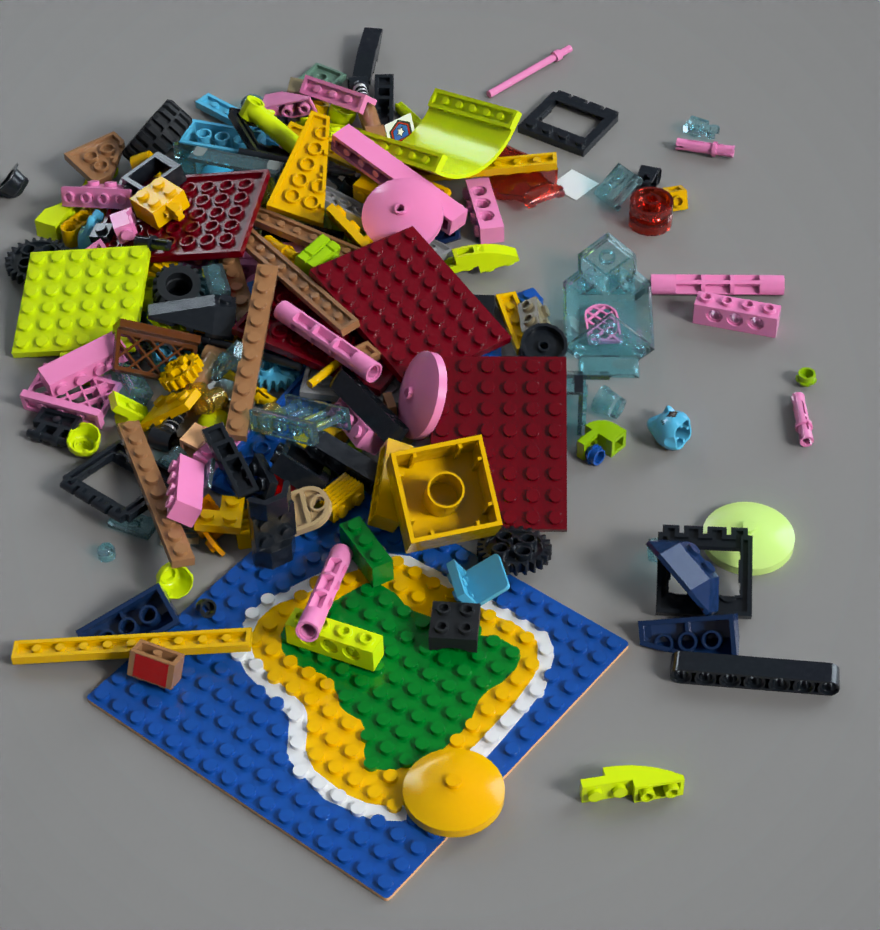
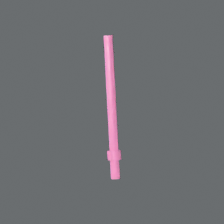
M567 45L560 50L556 49L551 52L550 56L486 92L487 96L491 98L552 62L560 61L563 59V56L572 52L571 45Z

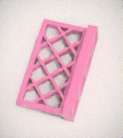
M38 372L28 390H22L20 399L25 410L38 413L42 407H47L81 416L82 422L92 423L101 430L105 424L104 417L110 408L108 396L111 392L102 394L100 389L112 387L114 391L119 393L122 384L121 382L97 376L87 381L93 382L94 386L83 390L82 385H79L81 391L70 395L66 392L65 397L56 398L52 397L48 391L42 393L35 392L36 389L44 386ZM98 390L100 396L88 400L86 395ZM82 396L85 399L82 403L72 402V400ZM103 401L104 403L101 409L91 407V405Z

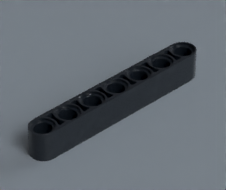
M677 651L671 656L670 679L680 684L825 696L835 695L840 690V669L833 663Z

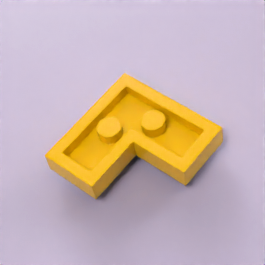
M222 495L220 510L202 509L194 524V531L240 535L245 497L238 499L236 496Z

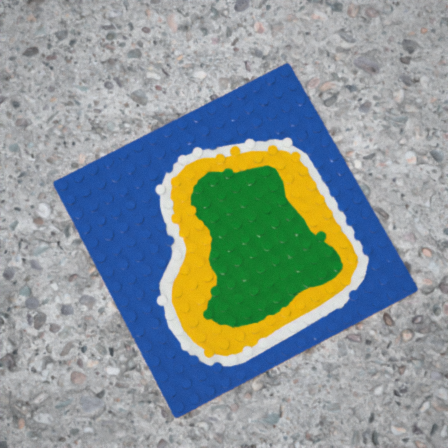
M335 477V478H334L333 480H331L326 486H328L331 482H333V481H334L335 479H337L338 477ZM364 491L365 498L359 506L355 505L351 511L349 510L344 518H339L335 523L328 520L320 528L296 536V548L292 561L273 570L259 567L253 563L251 551L178 615L181 624L167 631L251 627L253 632L251 652L185 655L181 680L172 690L163 689L158 685L127 675L128 659L87 696L90 704L384 901H389L449 838L423 830L412 821L405 810L403 782L407 772L414 763L425 755L438 750L450 748L466 749L489 759L498 768L504 780L628 649V642L509 574L507 578L510 588L481 606L477 653L467 652L458 648L429 650V629L433 601L457 602L452 594L454 588L447 578L449 572L446 563L454 559L461 567L468 570L480 563L478 562V557L458 544L406 554L400 526L392 533L367 525L372 495ZM358 516L362 518L392 558L394 579L373 588L354 561L351 560L326 617L383 636L384 655L374 672L289 644L286 640L285 623L295 607L305 609L331 548L336 544H341L339 524ZM207 598L215 602L216 612L211 618H204L196 613L195 606L200 599Z

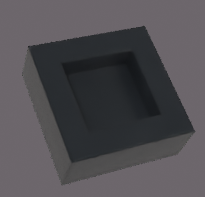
M96 223L89 235L91 243L96 242L100 238L104 243H110L115 233L112 223Z

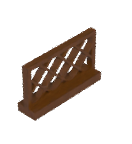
M120 318L113 325L112 334H115L112 371L158 380L161 377L158 367L163 363L167 365L169 359L174 355L176 358L181 356L179 352L182 349L197 354L198 345L201 344V336ZM121 336L127 337L133 345L125 349L120 342ZM142 341L148 342L153 348L147 354L139 345ZM162 345L168 346L173 354L166 358L159 347ZM133 347L142 356L136 362L128 353ZM154 351L162 360L158 365H155L148 356ZM122 355L130 362L131 365L129 367L119 366V358ZM144 359L151 367V370L148 372L142 371L137 363Z

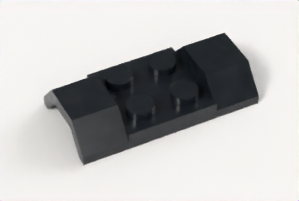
M286 480L283 482L281 493L266 500L253 497L246 499L253 563L259 567L273 570L292 561L296 548L295 534H297L294 501L291 499L290 482Z

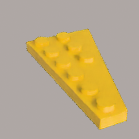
M311 110L266 204L267 210L324 228L330 116Z

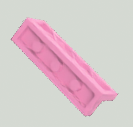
M306 74L299 93L362 115L367 103L376 105L377 102L376 99L366 94Z

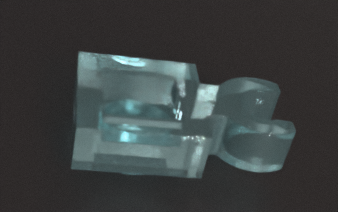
M692 115L684 124L683 132L698 137L706 135L709 139H715V133L719 134L720 126L715 124L709 125L708 120Z

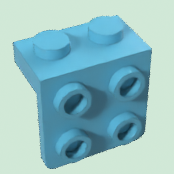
M498 554L491 555L468 570L461 567L454 559L446 563L449 572L447 578L454 588L452 594L457 602L479 603L482 606L510 588L501 557Z

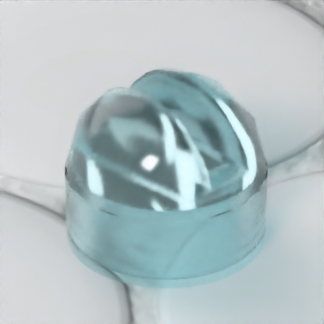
M109 542L102 543L97 548L98 559L101 562L113 561L116 558L115 547Z

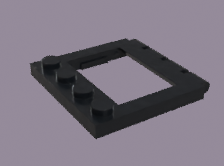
M561 90L553 91L518 125V133L584 157L618 122L619 112L607 107L604 109V106L591 101L588 103L587 100L574 95L571 97V94ZM558 103L603 119L585 138L541 122L552 112V109Z
M232 107L229 109L228 118L247 149L284 157L290 156L288 152L279 146L271 145L269 147L258 143L253 131L249 127L257 126L244 120L239 115L240 109ZM276 116L286 126L292 121L289 117Z
M118 440L64 475L60 488L75 495V497L88 505L91 504L92 507L107 514L115 521L123 523L124 521L131 522L148 510L143 494L125 507L82 482L112 461L134 474L121 440ZM156 461L165 486L168 489L169 484H167V480L170 475L168 467Z
M663 524V532H658V540L689 541L695 544L699 550L740 552V560L738 561L739 595H719L718 612L712 615L738 613V619H751L753 536L748 535V528L731 527V535H727V527L708 526L707 534H703V526L684 525V533H679L680 525ZM657 558L656 615L706 616L688 593L677 594L669 592L671 573Z

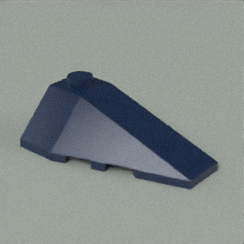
M157 583L76 630L78 637L167 632L181 624L166 591Z
M738 613L638 621L641 646L670 653L690 651L739 655Z

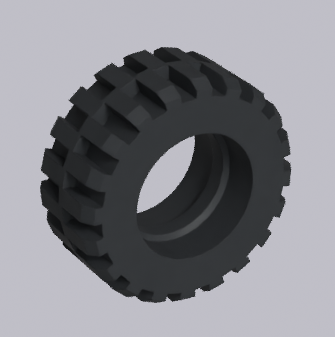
M167 99L122 151L123 156L130 162L131 156L145 151H151L153 154L159 151L166 155L192 124L191 116L174 101Z

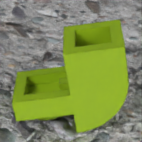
M606 420L589 422L585 425V435H582L577 441V457L584 461L586 459L585 452L588 447L598 444L605 450V454L612 458L626 446L627 430Z

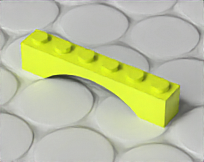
M118 167L115 172L114 178L118 175ZM61 202L44 209L34 220L37 236L46 239L51 238L53 241L60 240L62 238L61 224L84 207L62 206Z

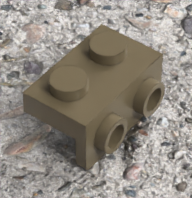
M537 296L518 304L522 333L537 323L551 324L548 320L550 316L549 309L546 305H542Z

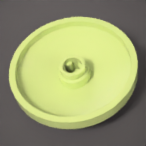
M736 502L724 505L713 511L703 525V534H707L708 526L727 527V535H731V527L748 528V535L753 536L752 576L771 573L781 568L793 553L795 534L792 525L780 512L763 504ZM704 550L709 559L717 566L738 574L740 552Z

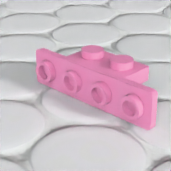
M92 180L87 181L88 184L80 187H61L62 206L127 209L131 207L133 209L129 199L132 197V190L123 189L124 185L117 184V181H107L105 184H100V181Z

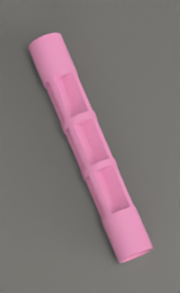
M651 274L650 295H697L698 291L719 295H784L785 289L784 275Z
M286 300L281 301L276 306L274 317L278 321L342 363L355 374L369 383L376 381L380 377L382 365L333 333Z
M336 544L331 548L313 592L310 594L308 603L297 623L296 635L302 641L313 642L319 637L326 616L353 557L351 548L345 544Z

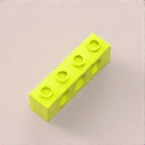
M295 607L285 623L287 643L373 672L375 671L384 655L382 635L326 617L319 637L313 642H305L298 638L295 631L303 609Z

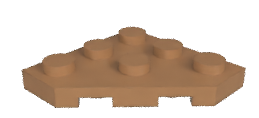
M113 131L64 153V157L87 181L98 180L100 184H105V182L112 181L125 143Z

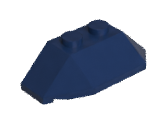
M652 540L646 543L647 547L661 561L706 616L718 612L719 576L715 573V567L700 555V550L695 544L689 541Z

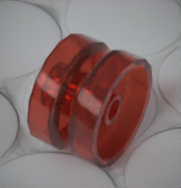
M644 187L633 192L629 200L630 211L628 218L631 229L645 236H658L670 230L674 205L671 194L657 187Z

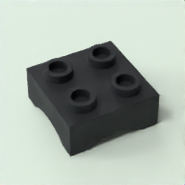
M433 601L429 629V650L458 648L467 652L477 653L481 604Z

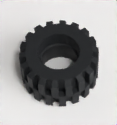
M174 263L169 264L168 268L164 266L161 268V272L158 271L156 273V278L153 279V304L205 296L203 276L198 274L196 268L191 269L189 264L183 266V263H178V265L174 266ZM175 287L187 289L189 293L184 296H175L168 291Z

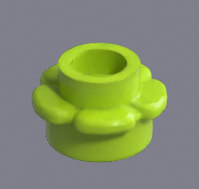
M809 367L801 368L795 377L796 381L803 387L814 385L817 381L815 371Z

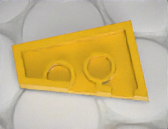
M197 388L190 390L185 389L178 393L173 392L165 396L160 395L153 402V408L140 423L143 432L148 431L151 424L158 426L166 418L170 417L172 419L190 410L202 394Z

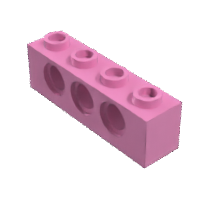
M489 177L465 180V188H462L463 199L466 200V208L468 212H471L470 222L471 225H474V236L479 238L480 244L504 242V224Z
M698 291L694 303L693 323L775 338L779 327L781 305Z

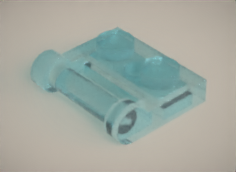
M618 163L593 193L618 212L628 196L644 181L638 175Z

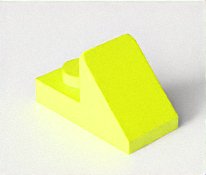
M114 390L108 396L110 408L115 413L116 425L117 423L137 420L141 423L148 414L146 406Z

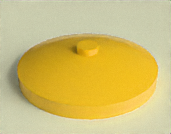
M442 749L425 755L409 769L403 782V803L409 817L423 830L442 837H464L482 831L495 821L504 805L505 786L498 768L483 755L466 749Z

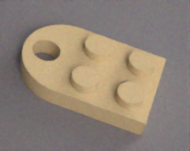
M306 486L291 491L297 531L295 537L316 530L328 521L332 512V503L324 490L316 486ZM318 501H325L321 508H314Z

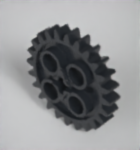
M34 237L31 242L26 239L25 244L17 243L18 248L11 247L12 252H7L8 257H5V268L12 281L17 280V284L22 282L25 284L31 252L69 250V248L65 247L64 243L59 244V240L52 242L51 238L45 241L43 237L40 240H36Z
M511 525L510 529L502 526V530L498 531L496 535L480 538V541H477L478 562L485 560L493 554H498L501 557L507 576L510 573L518 576L520 572L527 575V571L536 573V568L542 570L543 565H548V560H551L552 544H550V539H546L545 534L540 535L539 530L532 532V528L523 530V526H520L518 529H515L513 525Z

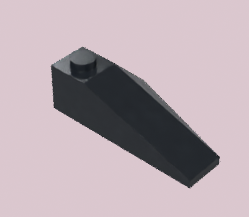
M213 294L148 304L149 320L169 326L178 324L186 327V331L192 333L195 329L205 332V336L209 338L233 341L232 328L235 326L236 317L235 297L227 294Z

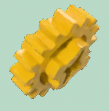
M186 353L177 357L176 360L170 361L164 367L165 371L160 373L161 377L158 380L165 390L171 392L174 389L177 391L178 389L185 388L187 384L193 383L199 377L198 373L203 371L202 367L204 364L198 354L191 353L188 356Z

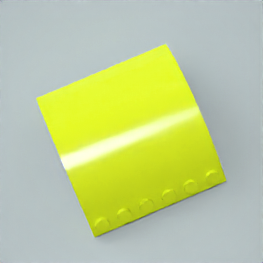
M435 88L429 100V109L416 129L403 141L365 130H360V132L407 166L446 178L461 179L484 170L501 154L510 141L522 113L514 109Z

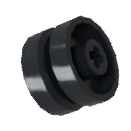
M537 323L530 326L523 333L518 356L566 357L568 349L567 338L564 332L557 326L549 323Z

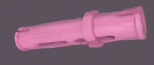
M677 138L676 150L710 154L712 157H716V155L734 157V145L718 144L717 141L711 143Z
M795 392L791 396L796 420L795 431L799 434L800 445L809 447L814 443L812 435L813 425L808 417L804 394L802 392Z

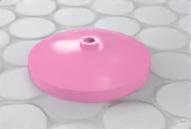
M396 178L384 182L369 194L363 205L361 218L364 231L373 242L413 226L430 244L442 227L444 213L441 200L430 185L414 178Z
M429 351L418 353L410 362L401 383L398 398V418L409 428L408 433L405 435L409 439L424 440L435 429L444 408L447 393V371L442 357L437 353Z

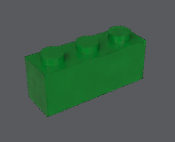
M358 516L339 524L340 543L351 548L353 552L352 560L371 586L374 588L393 580V560L362 518Z

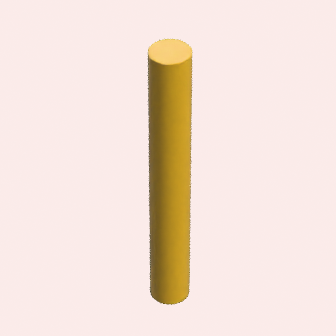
M335 359L306 382L307 386L312 389L343 364Z

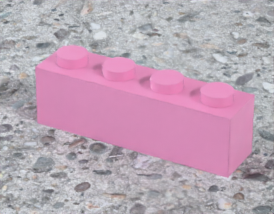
M111 331L39 367L38 372L41 382L52 397H58L111 370L115 334H112ZM120 340L121 344L127 349L122 340ZM124 355L119 358V366L128 361Z
M181 453L177 460H172L168 468L170 475L167 480L169 487L166 492L168 499L165 507L167 508V518L192 528L202 511L205 464Z

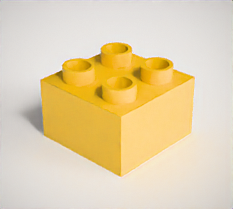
M482 434L390 453L386 469L406 554L494 536L500 530L503 523Z

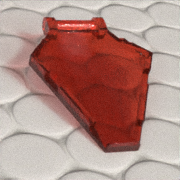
M506 145L498 157L527 154ZM558 168L548 172L537 171L489 177L496 200H516L524 203L528 209L534 208L536 204L552 198L565 196L564 188L557 184Z

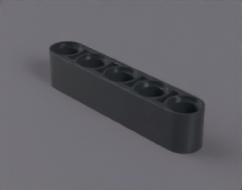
M345 367L339 369L329 384L331 389L382 441L385 442L388 438L401 442L408 433L409 428L352 371Z
M317 430L305 448L307 455L339 475L346 472L350 477L356 478L357 481L363 483L365 491L373 494L378 463L328 432Z

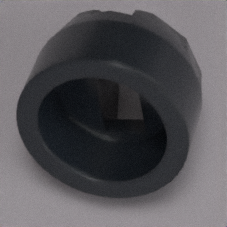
M207 598L200 599L195 606L196 613L201 617L211 618L216 612L215 602Z

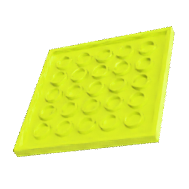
M147 245L31 252L11 352L13 357L60 356V352H71L111 332L113 325L120 318L140 322L151 251ZM121 336V340L126 348L133 345L127 337ZM133 347L128 352H136V348Z

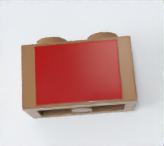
M140 639L130 650L127 675L158 685L160 688L172 690L181 680L185 654Z

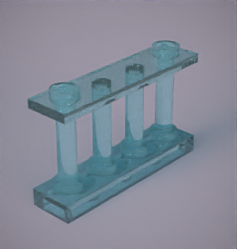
M285 394L286 406L274 411L257 407L249 410L252 431L309 446L319 444L318 432L331 426L351 430L349 408L292 394Z

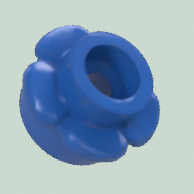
M598 444L588 447L585 452L586 462L589 465L592 463L596 466L601 464L605 458V450Z

